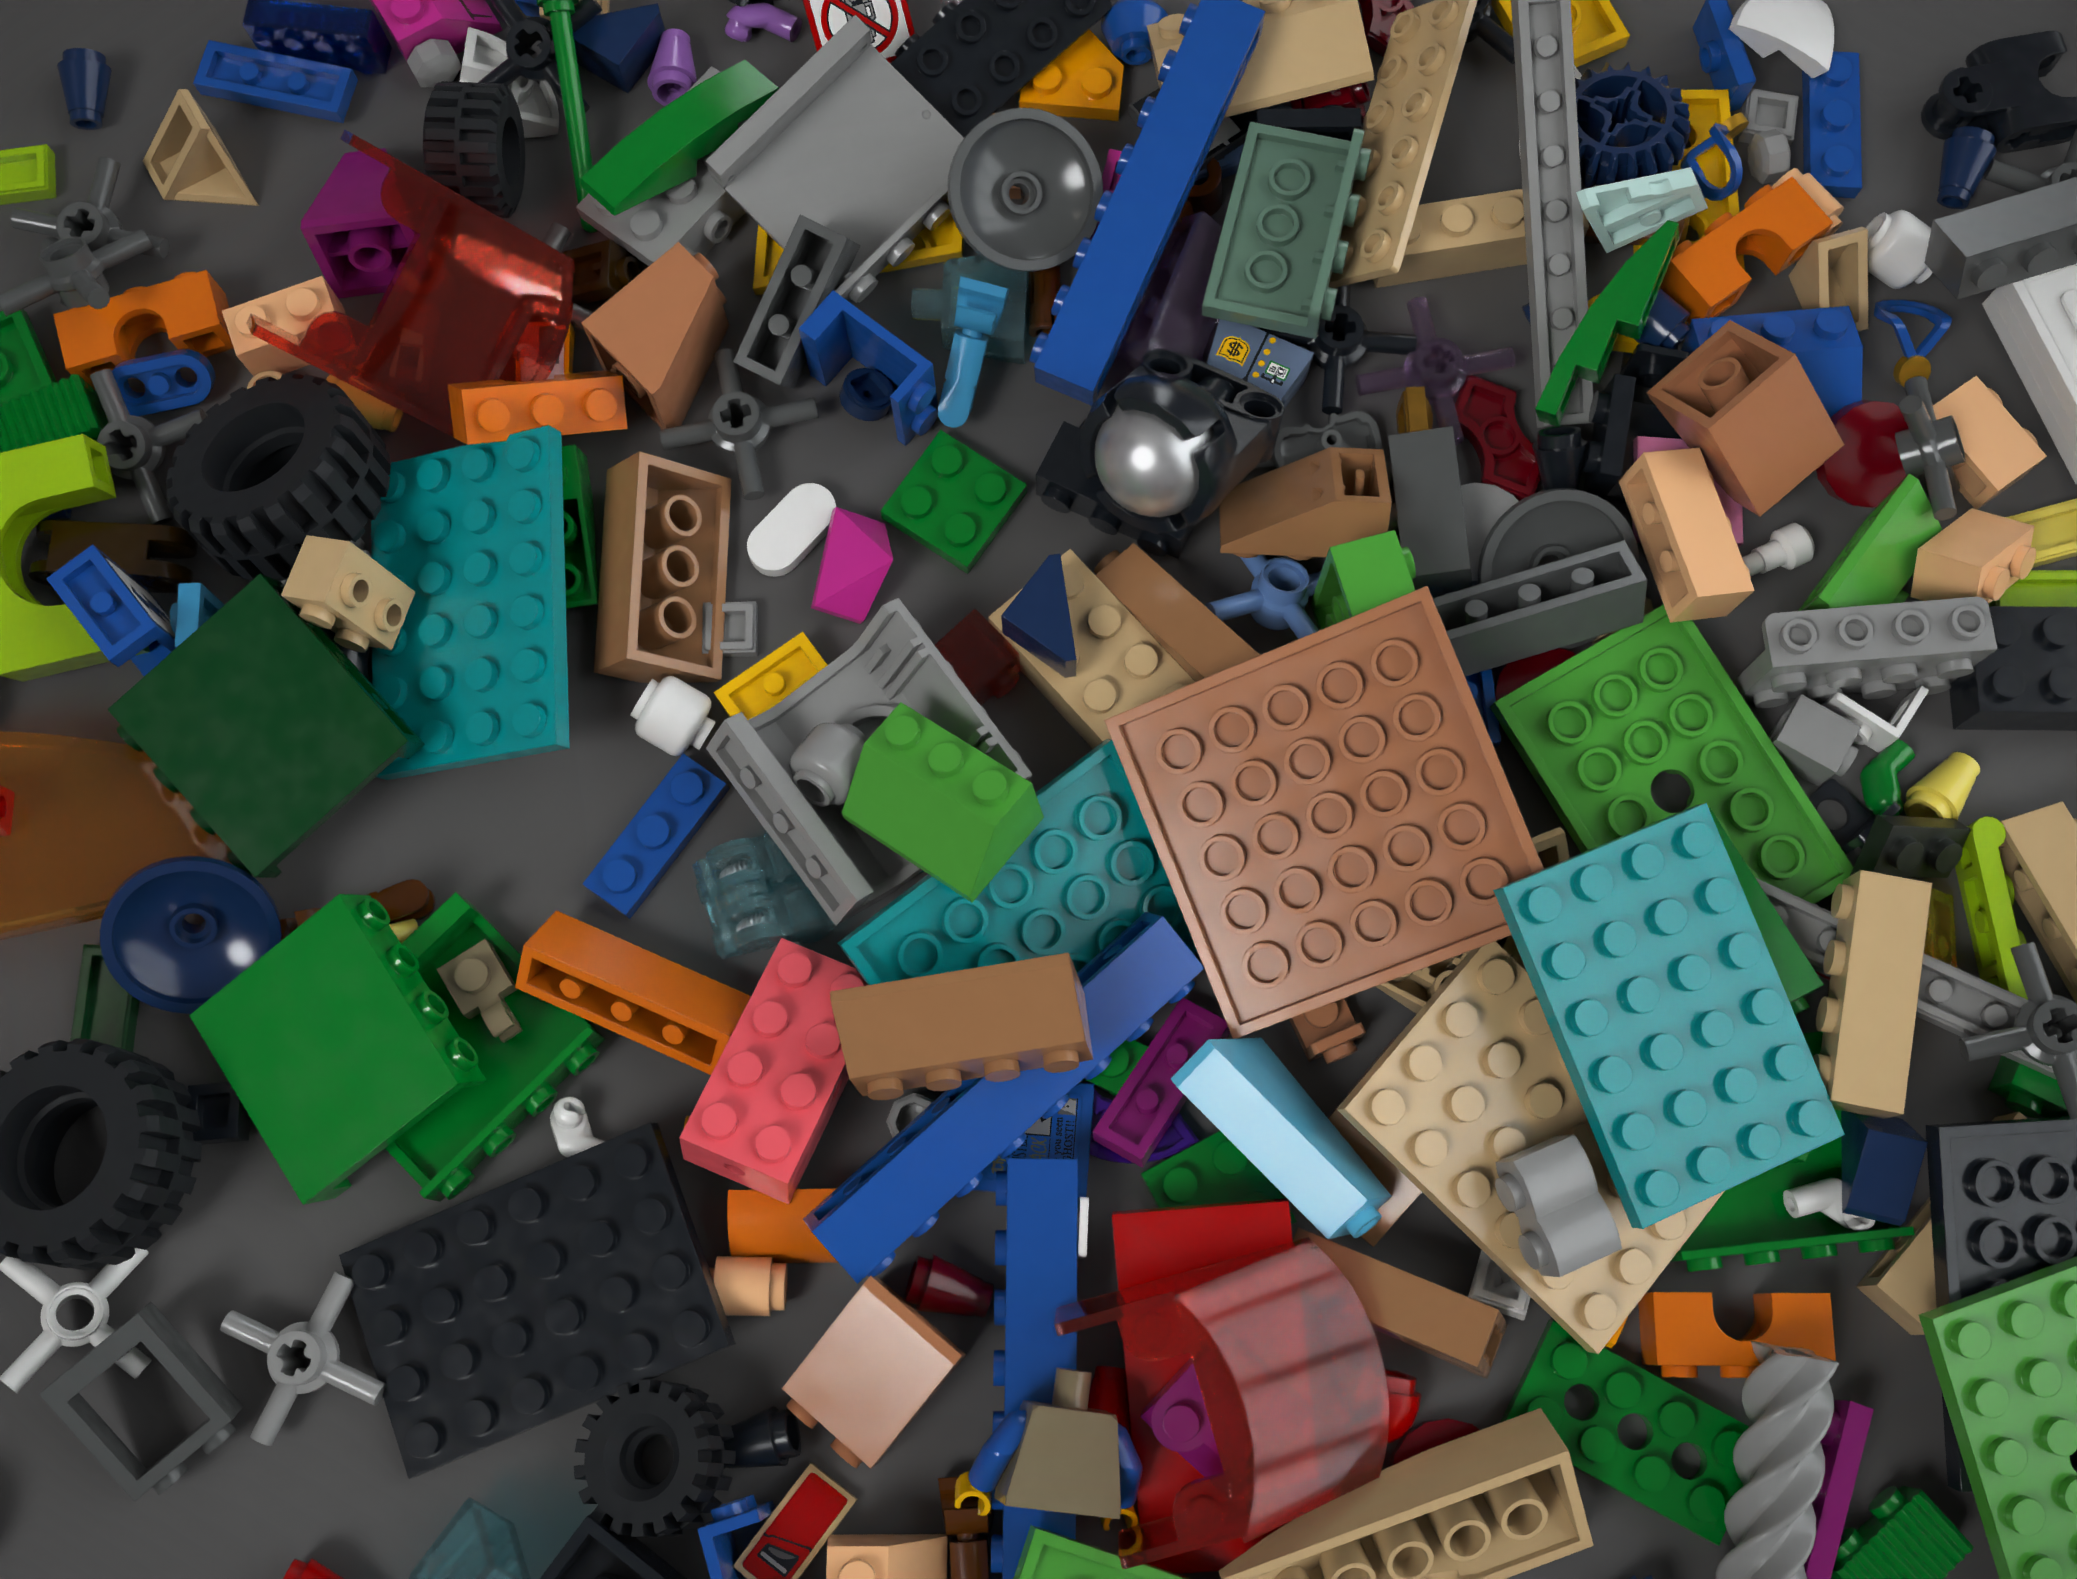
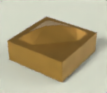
M1424 386L1406 387L1405 391L1402 392L1396 409L1398 434L1432 429L1433 413L1430 403L1425 396Z

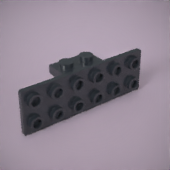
M953 0L933 18L934 26L921 37L917 33L913 34L896 50L895 55L897 58L890 64L965 137L971 129L993 115L1102 19L1112 8V3L1110 0H962L957 4Z

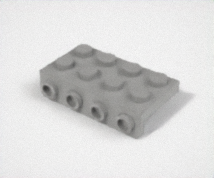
M711 66L689 90L720 73V71ZM748 119L738 123V128L741 127ZM714 152L697 159V176L616 216L612 215L590 194L576 206L578 213L584 221L647 266H650L677 242L692 256L698 252L705 256L716 243L722 242L729 235L732 226L746 213L710 176L705 161Z
M1964 597L1772 613L1762 622L1765 650L1733 680V683L1746 702H1754L1756 708L1781 706L1788 703L1789 699L1797 698L1801 694L1819 704H1823L1836 692L1842 694L1862 693L1863 699L1868 700L1889 697L1896 694L1897 690L1917 689L1921 685L1929 690L1927 695L1945 692L1951 689L1952 682L1959 677L1973 673L1975 665L1998 649L1989 604L1982 597Z

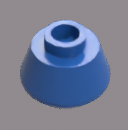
M1119 0L1112 5L1110 11L1101 19V30L1115 57L1130 65H1141L1153 58L1147 25L1158 23L1168 14L1153 0Z

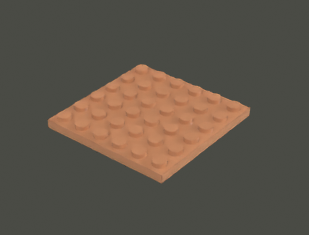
M1428 586L1104 720L1233 1039L1511 936L1512 934L1493 890L1544 869Z

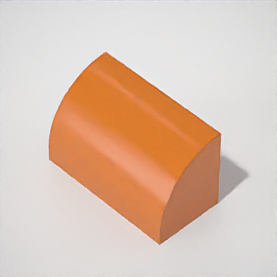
M837 1188L796 1189L789 1204L756 1190H728L727 1221L731 1256L773 1257L774 1263L787 1264L839 1263L811 1232L803 1220Z

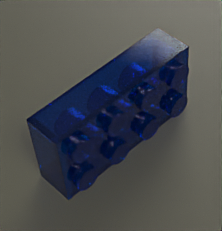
M248 0L242 25L258 50L351 68L364 74H386L392 46L373 10L284 0Z

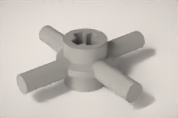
M335 1271L309 1322L291 1324L280 1332L235 1310H231L225 1316L220 1331L267 1353L268 1371L276 1384L250 1435V1438L272 1446L297 1395L315 1392L327 1383L374 1406L381 1401L386 1383L340 1362L339 1344L331 1332L355 1284L352 1278ZM299 1348H305L304 1355L311 1359L308 1368H302L303 1360L297 1356Z

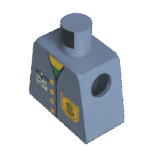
M1219 319L1207 364L1271 393L1279 398L1284 404V408H1286L1306 381L1314 353L1253 326Z

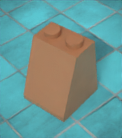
M679 242L581 322L603 370L623 376L624 391L661 429L682 425L714 359V354L717 352L729 327L723 307L727 300L715 282L719 278L717 271L705 256L699 252L692 256Z
M1731 320L1646 392L1689 448L1700 447L1708 469L1722 489L1735 502L1759 517L1780 502L1785 495L1844 446L1840 435L1796 354Z
M870 1275L783 1386L782 1390L792 1398L786 1407L811 1429L819 1422L836 1438L830 1446L851 1466L857 1469L864 1462L869 1468H873L967 1354L909 1303L904 1301L884 1281Z

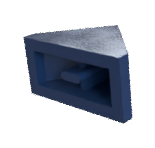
M658 3L600 14L592 18L573 34L578 65L624 92L629 93L653 62L660 42V36L666 30Z
M1053 554L1046 558L1001 615L1002 633L1063 677H1075L1077 659L1061 555Z
M1841 1111V1126L1845 1135L1841 1136L1842 1213L1901 1226L1906 1221L1928 1142L1901 1118L1891 1117L1882 1119Z

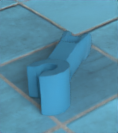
M960 276L954 326L963 329H957L954 333L945 373L946 381L944 382L938 405V417L948 427L956 428L962 426L967 421L972 410L989 337L984 334L993 335L1006 306L1009 288Z

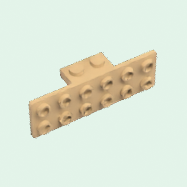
M1434 0L1401 12L1396 16L1391 26V35L1384 59L1377 73V82L1371 103L1364 117L1363 130H1365L1362 147L1372 149L1365 181L1355 180L1352 194L1361 195L1354 227L1343 226L1340 240L1349 242L1342 274L1332 272L1329 287L1336 288L1393 275L1400 270L1478 0Z

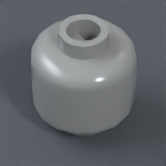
M821 723L810 731L792 754L789 764L793 776L792 781L807 801L822 807L829 804L842 805L845 803L863 745L867 741L866 736L858 728L847 723L841 725Z

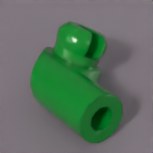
M1898 739L1883 749L1860 773L1864 802L1867 808L1872 810L1874 814L1895 801L1902 808L1893 816H1899L1903 811L1904 803L1901 799L1902 793L1897 774L1915 759L1914 751L1903 740Z

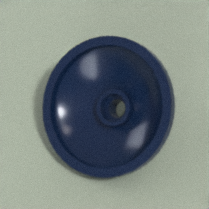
M200 856L164 859L133 873L111 896L105 908L100 927L102 956L109 972L118 984L141 1002L161 1010L183 1014L193 1013L278 944L282 938L278 909L262 884L235 865ZM189 914H199L205 921L200 924H191L184 917Z

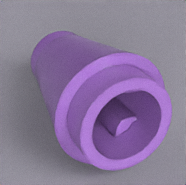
M667 29L661 34L647 80L653 98L663 106L668 105L685 94L697 82L690 45L691 40L689 35L680 29Z

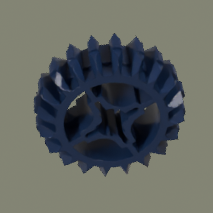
M1606 62L1600 73L1586 68L1581 79L1575 78L1581 178L1584 179L1585 189L1593 187L1595 184L1605 185L1672 171L1674 165H1678L1679 160L1683 157L1691 131L1689 127V104L1682 102L1681 88H1669L1667 75L1654 79L1651 77L1649 66L1641 72L1631 70L1630 64L1627 62L1622 70H1614Z

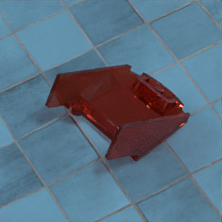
M344 130L340 140L389 167L381 185L380 199L386 213L396 221L416 231L368 326L337 311L323 312L316 316L308 325L302 339L252 313L246 324L252 335L454 437L448 384L500 379L511 382L547 380L561 353L572 317L574 305L571 302L573 272H575L574 260L351 132Z
M1309 1237L1064 1305L1056 1309L1054 1326L1057 1336L1117 1320L1127 1349L1137 1358L1146 1361H1160L1190 1352L1224 1470L1222 1473L1200 1478L1184 1485L1176 1494L1172 1506V1516L1120 1530L1118 1556L1122 1569H1128L1240 1537L1246 1543L1380 1477L1389 1432V1394L1380 1347L1371 1322L1353 1287L1337 1265Z

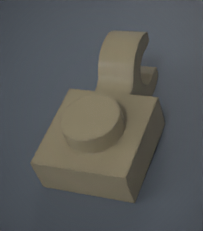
M486 939L482 940L436 969L463 1016L470 1020L481 1013L493 1037L496 1038L498 1036L503 1043L523 1031L504 999L518 989L515 988L516 984L489 941Z

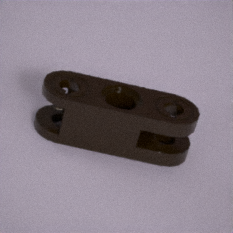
M44 520L37 524L36 537L50 544L47 560L39 559V561L30 564L28 576L38 583L51 586L46 578L92 544L152 593H178L179 583H192L193 572L184 566L166 561L150 560V557L175 559L195 557L198 543L185 529L153 524Z

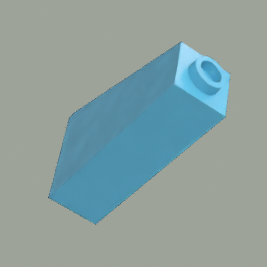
M1262 1038L1208 1039L1171 1078L1176 1087L1327 1239L1350 1234L1353 1238H1358L1368 1232L1381 1219L1382 1216L1377 1210L1392 1195Z

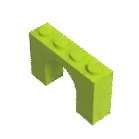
M84 434L0 453V676L24 682L110 662L66 604L45 606L34 598L24 582L21 571L23 546L30 532L40 521L61 510L117 498L106 446ZM149 646L144 648L136 655L150 652Z

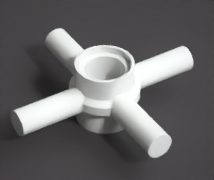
M134 1248L136 1254L131 1259L117 1265L106 1264L89 1283L72 1282L62 1286L58 1285L33 1263L24 1262L19 1258L6 1257L0 1263V1271L43 1305L40 1317L43 1332L0 1376V1381L15 1393H18L61 1346L78 1347L91 1343L96 1347L115 1332L107 1324L109 1319L107 1297L138 1266L149 1252L144 1249ZM72 1299L87 1301L94 1311L91 1322L80 1330H67L56 1319L59 1308L65 1302ZM133 1347L115 1364L136 1379L152 1360L139 1349Z

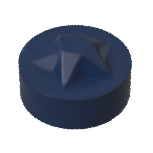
M859 368L847 374L841 387L839 398L841 405L851 416L863 421H877L888 413L891 406L890 396L894 393V388L890 380L882 373L869 368Z

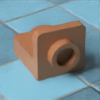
M1344 998L1289 1019L1309 1062L1323 1056L1328 1065L1357 1052L1358 1049L1354 1042L1366 1033L1362 1022L1356 1024Z

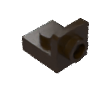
M611 239L561 252L558 297L579 306L611 298L642 272L641 261Z

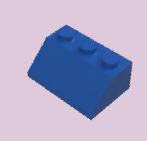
M1849 306L1691 319L1689 325L1691 330L1685 337L1681 351L1691 354L1731 320L1796 354L1830 418L1844 406L1862 400L1863 345Z

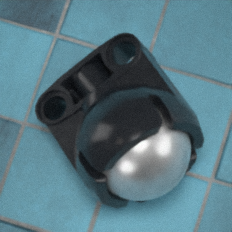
M1152 349L1144 354L1141 364L1092 404L1079 436L1080 464L1088 480L1099 476L1102 484L1096 490L1098 499L1109 512L1128 525L1156 534L1185 529L1187 526L1196 525L1212 514L1222 503L1223 499L1258 463L1271 459L1285 411L1284 404L1271 393L1205 362L1170 349Z

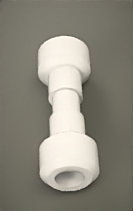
M1790 523L1773 531L1768 543L1753 549L1750 554L1742 558L1744 564L1749 569L1750 576L1758 573L1764 574L1780 566L1792 570L1812 560L1815 545L1811 534L1805 527L1797 523Z

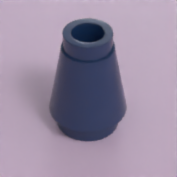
M87 48L67 49L62 53V61L57 64L68 114L70 115V124L75 128L83 130L100 129L103 126L102 118L104 117L112 70L106 65L105 55L98 51Z
M1963 126L1956 128L1952 132V136L1944 141L1939 194L1937 197V202L1940 205L1951 209H1964L1968 207L1970 199L1973 197L1997 153L1993 145L1995 137L1991 132L1979 127Z

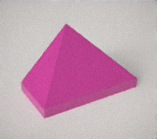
M838 507L833 509L811 609L858 624L864 622L893 561L885 523Z

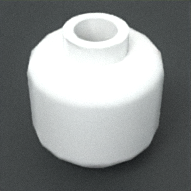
M1898 210L1889 215L1883 212L1867 225L1869 273L1893 289L1906 287L1913 281L1920 284L1931 276L1933 272L1924 263L1931 228L1905 210Z
M667 676L660 683L652 679L630 716L637 719L635 724L636 734L672 756H680L687 750L689 745L700 750L716 723L707 717L711 709L710 698L674 676Z

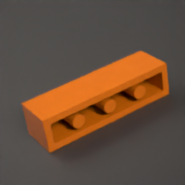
M557 910L523 945L515 985L516 989L709 1075L712 1074L751 998L748 994Z

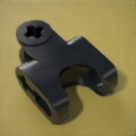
M2044 31L2002 38L1987 42L1974 49L1966 57L1967 68L1960 67L1950 71L1942 80L1938 90L1939 93L1933 94L1923 105L1921 121L1925 129L1934 137L1946 140L1952 136V132L1956 128L1963 126L1979 127L1994 135V144L1997 152L2000 153L2052 146L2071 141L2077 129V97H2061L2052 94L2039 80L2040 77L2046 76L2054 68L2062 55L2067 52L2062 34L2058 31Z

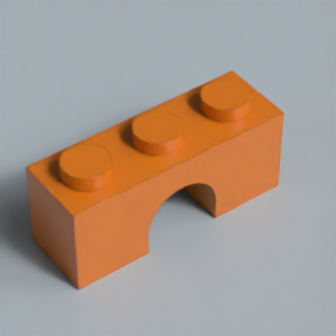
M1790 177L1774 189L1769 184L1759 189L1747 200L1744 210L1735 216H1732L1730 212L1721 215L1705 230V236L1694 244L1690 240H1685L1676 246L1660 288L1690 313L1687 319L1689 324L1691 319L1717 317L1736 304L1752 280L1739 264L1737 255H1751L1760 259L1776 276L1797 262L1813 240L1823 238L1833 224L1832 220L1793 177Z
M207 270L184 272L175 276L172 280L148 287H132L124 291L123 294L110 297L108 305L102 309H95L87 305L53 314L66 370L70 374L80 375L94 390L95 387L90 378L91 374L104 369L113 370L119 363L135 359L137 348L141 342L155 333L167 332L169 340L178 350H194L205 357L234 349L222 314V310L229 308L226 293Z
M606 370L554 375L553 379L511 382L500 379L448 384L454 438L467 445L507 441L510 434L547 425L559 430L561 435L628 429L623 376Z
M1647 1292L1638 1303L1642 1365H1661L1662 1377L1697 1378V1366H1720V1377L1748 1378L1752 1371L1757 1368L1756 1366L1760 1365L1754 1354L1751 1341L1783 1347L1805 1348L1812 1350L1818 1356L1836 1361L1831 1293L1753 1294V1324L1743 1337L1735 1340L1726 1335L1715 1320L1712 1292Z

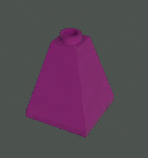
M368 146L359 149L357 152L344 153L305 213L300 226L325 280L339 299L407 290L402 280V270L412 271L422 283L431 281L435 275L433 267L427 260L428 254L386 148L379 149Z

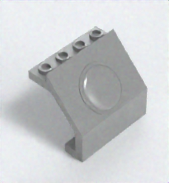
M899 598L882 605L858 640L848 650L777 705L747 720L742 712L725 719L706 747L835 926L897 891L922 870L844 819L842 815L844 804H829L822 807L812 804L805 799L792 781L793 776L789 764L792 754L815 726L821 723H836L838 725L847 723L858 728L868 739L899 703L902 702L1026 780L1032 776L1020 755L1007 742L989 718L986 710L976 701L957 676L952 665L945 660L923 631L920 623L910 614Z

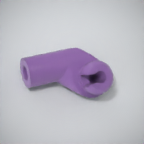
M768 3L747 4L742 7L735 5L726 14L729 20L724 29L728 37L740 42H747L751 39L753 28L764 29L793 42L799 35L802 20Z

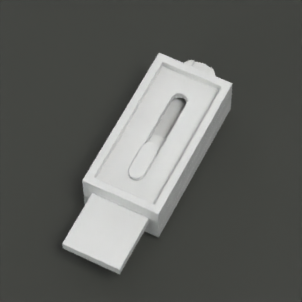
M2077 264L1998 287L1982 305L2075 484H2077Z

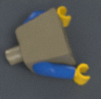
M1056 1367L1052 1403L1023 1400L1019 1410L1008 1413L980 1449L970 1471L961 1474L956 1480L955 1508L959 1509L961 1502L965 1498L975 1496L979 1498L978 1515L986 1516L991 1508V1491L995 1489L994 1498L1005 1506L1100 1517L1105 1531H1109V1524L1112 1519H1120V1515L1123 1514L1127 1528H1136L1138 1517L1133 1505L1137 1499L1143 1465L1127 1429L1118 1423L1116 1415L1105 1410L1088 1408L1092 1372Z

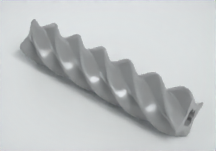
M1751 1341L1754 1354L1760 1365L1745 1380L1742 1388V1404L1752 1425L1739 1437L1733 1449V1463L1743 1487L1730 1498L1724 1511V1523L1735 1548L1728 1552L1719 1562L1715 1572V1579H1807L1804 1564L1813 1549L1816 1537V1516L1812 1502L1816 1499L1822 1487L1825 1475V1456L1820 1441L1825 1437L1834 1413V1397L1829 1380L1834 1375L1839 1362L1818 1356L1812 1350L1805 1348L1783 1347Z

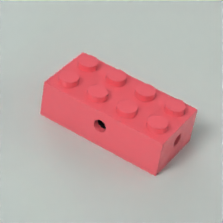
M784 938L780 939L679 1137L683 1160L786 1204L790 1203L849 1079L831 1006L830 991L868 985L856 968Z

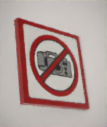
M802 0L816 51L823 47L854 15L870 29L871 45L889 63L897 58L895 55L896 50L909 37L915 34L907 0Z

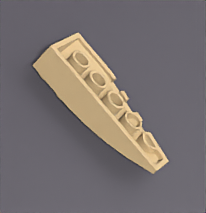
M1539 1408L1430 1448L1361 1480L1320 1502L1272 1532L1219 1570L1221 1579H1507L1592 1547L1594 1544L1569 1450L1542 1409Z

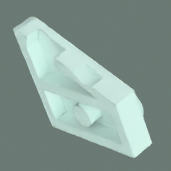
M1691 167L1590 187L1576 192L1582 211L1606 253L1656 232L1667 220L1678 222L1708 208Z

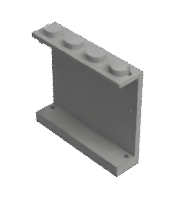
M854 15L705 162L710 176L783 250L800 214L859 244L860 248L849 272L844 276V282L835 292L849 302L853 299L856 303H860L874 290L878 284V280L875 277L889 263L896 267L909 256L915 247L912 240L925 227L933 231L950 214L947 189L948 174L953 156L964 137L871 45L870 29Z

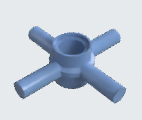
M1258 555L1253 558L1240 557L1254 576L1250 591L1212 601L1205 605L1222 621L1251 613L1253 619L1261 626L1273 630H1283L1290 627L1296 637L1300 639L1319 631L1304 609L1309 596L1314 594L1321 571L1308 574L1307 570L1300 563L1288 558L1268 560L1265 555Z

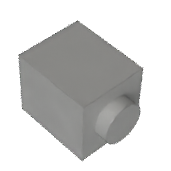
M1801 694L1782 711L1769 738L1791 772L1818 787L1834 774L1841 777L1849 769L1859 750L1852 743L1861 727Z

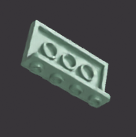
M1250 122L1202 304V316L1316 339L1320 320L1331 321L1338 289L1329 287L1332 272L1342 274L1349 242L1340 240L1343 226L1354 227L1361 195L1352 194L1354 181H1365L1372 149L1362 147L1365 130L1354 128L1352 139L1348 141Z

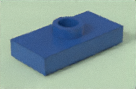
M1706 0L1692 27L1700 47V65L1706 74L1709 73L1715 90L1728 89L1730 112L1740 110L1756 82V77L1742 40L1729 30L1733 14L1728 1Z

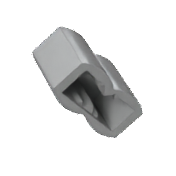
M1575 1135L1552 1137L1496 1162L1499 1176L1495 1180L1497 1194L1505 1208L1510 1212H1514L1518 1217L1522 1233L1518 1238L1519 1248L1528 1265L1535 1270L1538 1269L1541 1276L1561 1277L1622 1249L1614 1219L1598 1192L1591 1163Z

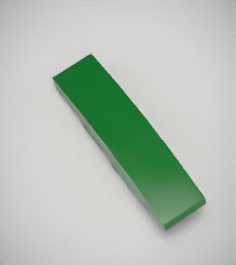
M746 60L731 66L698 84L660 109L622 139L581 177V187L612 215L616 216L697 176V159L716 151L738 129V123L749 119L779 87Z
M1667 220L1625 262L1588 309L1559 356L1535 410L1539 421L1553 426H1560L1578 378L1600 383L1619 334L1640 340L1678 244L1679 223Z

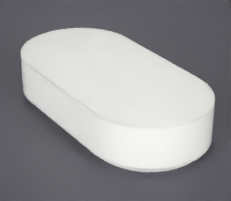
M801 484L792 489L754 528L747 541V551L753 566L760 573L772 577L786 575L794 570L828 533L832 511L836 507L831 492L819 484Z

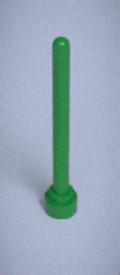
M537 0V5L543 7L544 15L550 17L579 204L589 194L581 187V177L593 167L570 16L575 13L574 5L579 0ZM580 216L581 226L586 232L595 233L598 231Z

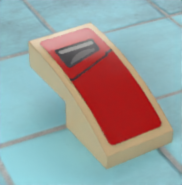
M810 1463L757 1532L733 1567L747 1579H799L818 1552L827 1543L828 1536L834 1533L858 1498L815 1464Z

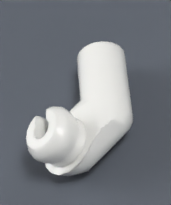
M567 1096L555 1103L550 1115V1123L558 1150L563 1156L568 1158L605 1142L593 1137L588 1116L581 1100L576 1097Z
M1826 1178L1785 1190L1783 1193L1784 1205L1793 1218L1821 1211L1843 1227L1851 1228L1857 1232L1869 1230L1876 1222V1220L1842 1213V1180L1838 1178Z

